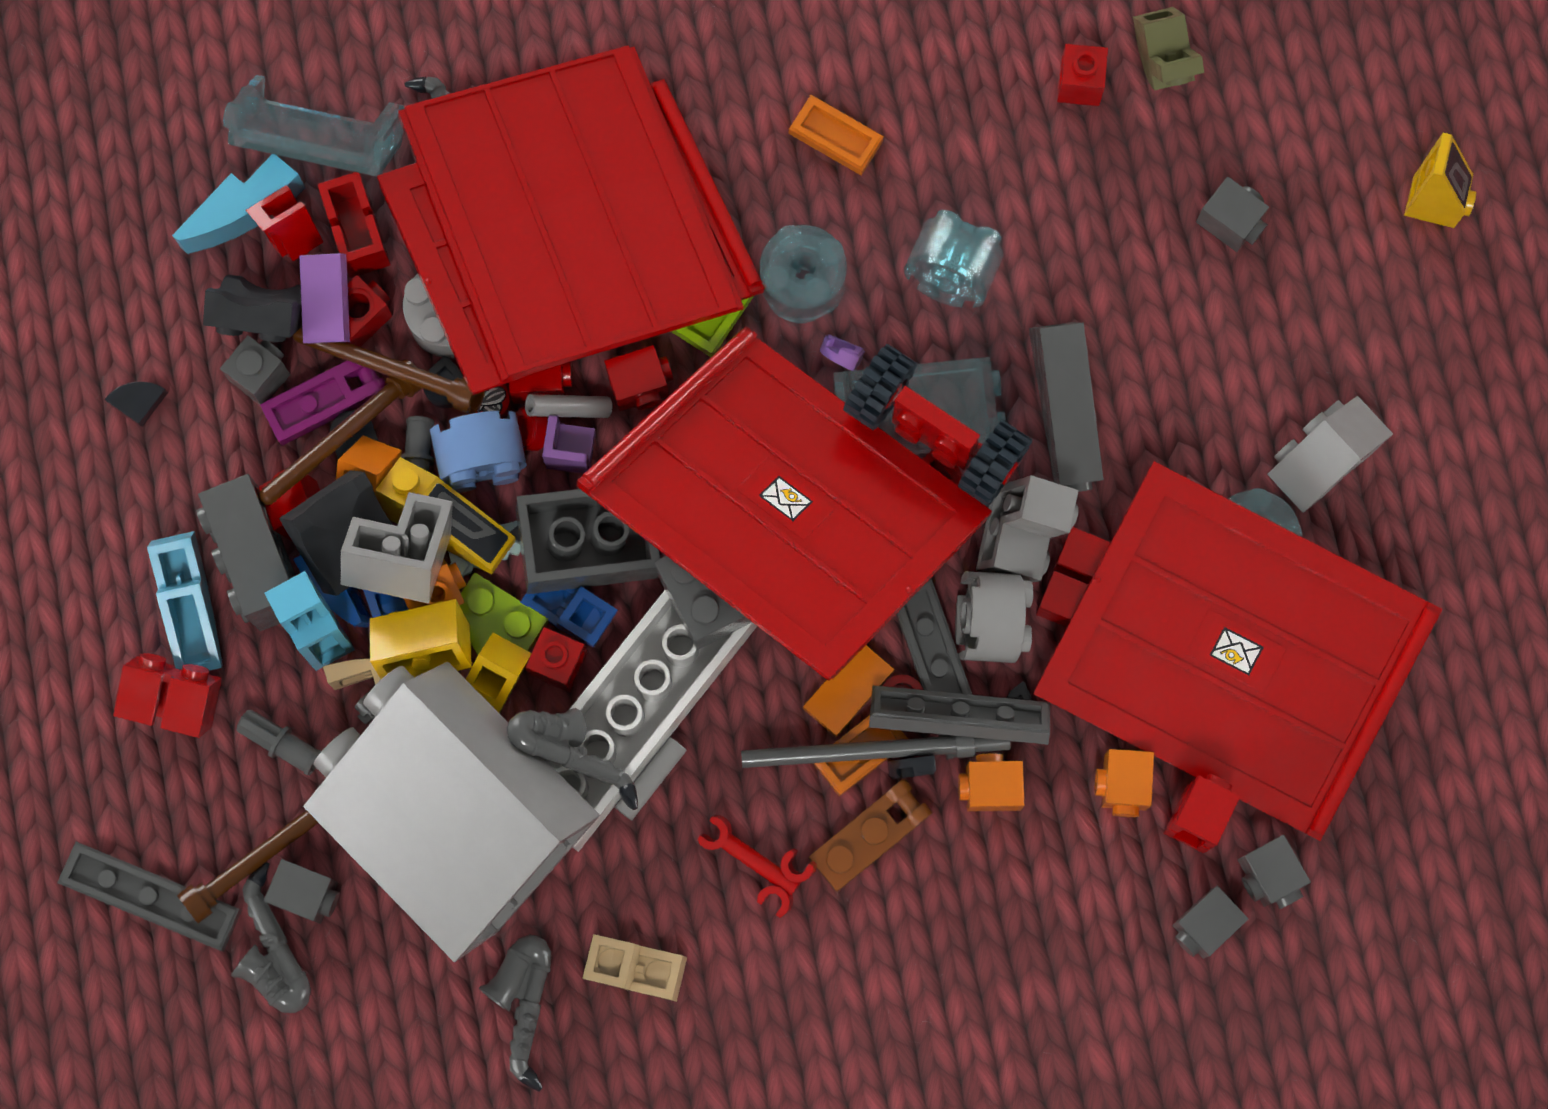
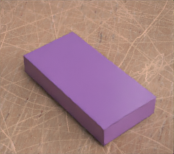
M346 254L301 255L300 280L303 343L350 342Z

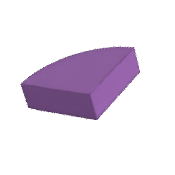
M829 334L828 336L825 335L820 347V352L825 357L851 371H854L860 365L865 353L863 348Z

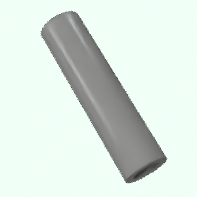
M529 394L525 401V411L528 416L538 417L553 415L558 417L608 418L612 412V401L608 396Z
M669 737L634 781L638 796V809H630L622 798L615 808L632 821L687 750Z

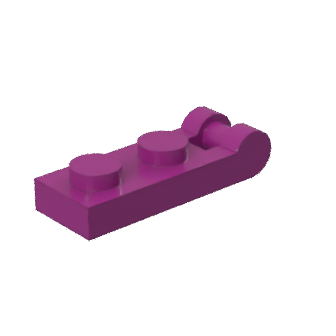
M345 361L260 404L278 442L283 446L329 423L339 414L360 407L386 385V381L384 378H379L376 371ZM359 376L363 386L351 391L347 380Z

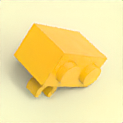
M456 599L439 601L431 605L405 611H395L387 615L370 618V662L380 679L399 666H403L413 677L446 662H449L457 671L472 668L470 624Z

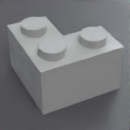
M1358 396L1345 405L1338 400L1324 413L1318 414L1302 429L1308 435L1299 444L1294 439L1291 440L1274 456L1279 463L1267 475L1304 513L1323 498L1348 473L1373 454L1393 433Z
M1032 475L1008 482L989 505L992 513L986 520L976 571L1019 574L1023 581H1032V583L1041 581L1050 563V553L1047 551L1050 538L1070 533V529L1077 520L1079 511L1076 504L1078 490Z
M409 492L398 526L352 517L341 549V585L430 603L451 537L453 501Z

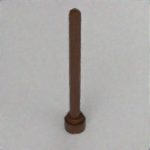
M302 327L293 334V339L300 344L446 396L448 402L453 404L454 409L467 414L476 413L483 402L485 391L473 395L464 377L462 379L457 377L451 380L348 342L306 344L303 343Z
M406 359L401 360V362H404V363H406V364L415 366V365H414L412 362H410L409 360H406ZM389 376L386 379V385L266 485L259 492L261 503L265 505L273 504L397 398L404 399L406 396L413 397L422 388Z
M307 810L205 886L202 882L196 887H193L191 884L177 894V897L199 924L213 913L211 909L218 904L215 901L217 898L317 825L318 821Z

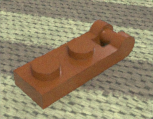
M905 778L808 857L811 862L814 861L817 864V870L836 893L933 814L925 802L920 804L910 792L913 790V787ZM896 803L907 815L899 824L887 812Z

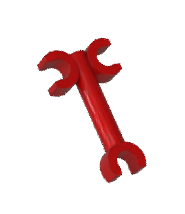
M717 814L712 816L709 821L719 828L720 837L718 840H714L703 833L697 839L699 844L709 850L722 848L772 884L760 891L757 902L762 905L769 898L770 894H776L782 901L781 908L777 911L776 916L781 918L786 915L793 907V894L801 882L814 875L817 864L812 861L805 868L804 872L796 871L793 868L792 861L797 855L798 850L793 848L782 857L780 868L734 836L728 819Z

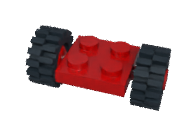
M886 344L863 371L862 377L856 382L855 388L850 392L843 411L874 430L893 409L892 423L896 425L895 431L913 444H917L920 441L933 450L932 456L946 467L953 469L956 465L964 470V476L961 478L958 487L988 507L1016 471L1033 439L1004 420H1001L993 432L990 433L984 444L980 443V435L907 387L918 365L889 344Z

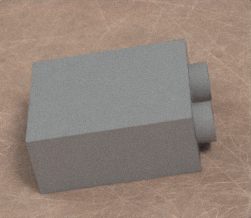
M449 662L443 663L416 677H413L403 666H399L383 677L365 697L363 705L375 716L365 731L360 735L353 727L346 729L334 738L317 756L313 765L326 779L303 807L455 963L498 933L600 815L544 758L537 755L530 756L513 745L507 734L508 722Z

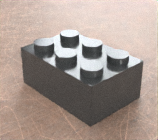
M249 474L198 493L203 507L196 509L204 532L206 534L210 533L214 543H217L218 548L211 551L221 575L225 574L228 581L233 585L232 589L227 590V594L236 615L241 614L245 623L251 622L261 632L280 624L264 593L296 575L281 535L273 530L265 504L259 500V486Z
M581 489L517 496L515 511L527 594L658 578L654 561L660 559L659 550Z

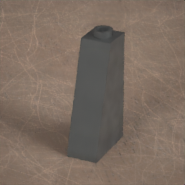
M1069 322L1029 328L1054 483L1066 485L1078 490V492L1092 490V482L1104 479L1084 322Z

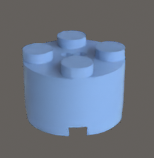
M499 411L468 414L450 419V429L440 432L439 424L430 429L439 478L458 493L474 490L476 482L490 479L493 480V485H505L519 480L518 473L527 466L517 415L513 411H508L507 419H500Z

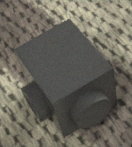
M1227 177L1202 208L1196 223L1231 249L1238 252L1246 241L1253 245L1266 229L1268 224L1263 221V218L1269 206L1264 203L1263 197L1256 190L1248 186L1242 187Z
M248 335L220 368L230 383L259 405L270 400L290 376V373L281 361L284 354L277 347L265 340H262L259 344Z
M1285 835L1238 859L1246 874L1242 878V882L1247 893L1254 902L1260 900L1264 907L1274 902L1277 903L1279 909L1290 905L1304 897L1300 888L1311 883Z

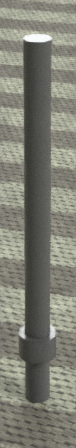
M942 736L741 750L742 768L942 754H956L957 758L975 757V752L1010 750L1011 747L1010 741Z

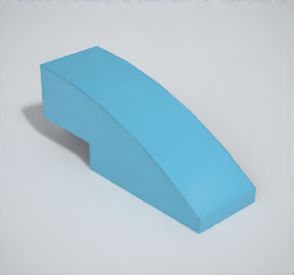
M272 153L245 183L241 182L231 173L172 236L180 248L187 254L212 248L237 238L258 226L246 212V209L285 185L291 189L295 198L305 189V186L299 174L276 154Z
M195 531L151 541L147 546L158 588L156 596L175 668L181 670L185 664L203 666L209 669V671L222 668L215 619Z
M305 571L264 593L279 623L289 633L297 650L316 671L355 650L332 610Z

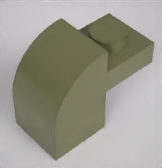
M1174 7L1133 16L1138 51L1147 80L1154 91L1195 81L1194 75L1204 73L1202 56L1190 48L1185 14Z

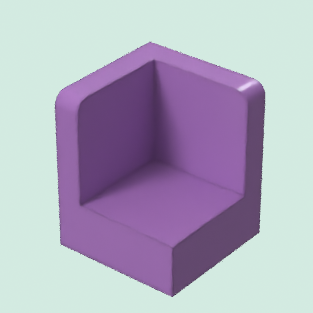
M549 415L542 455L546 469L584 474L591 467L596 436L595 429L560 424L558 416Z

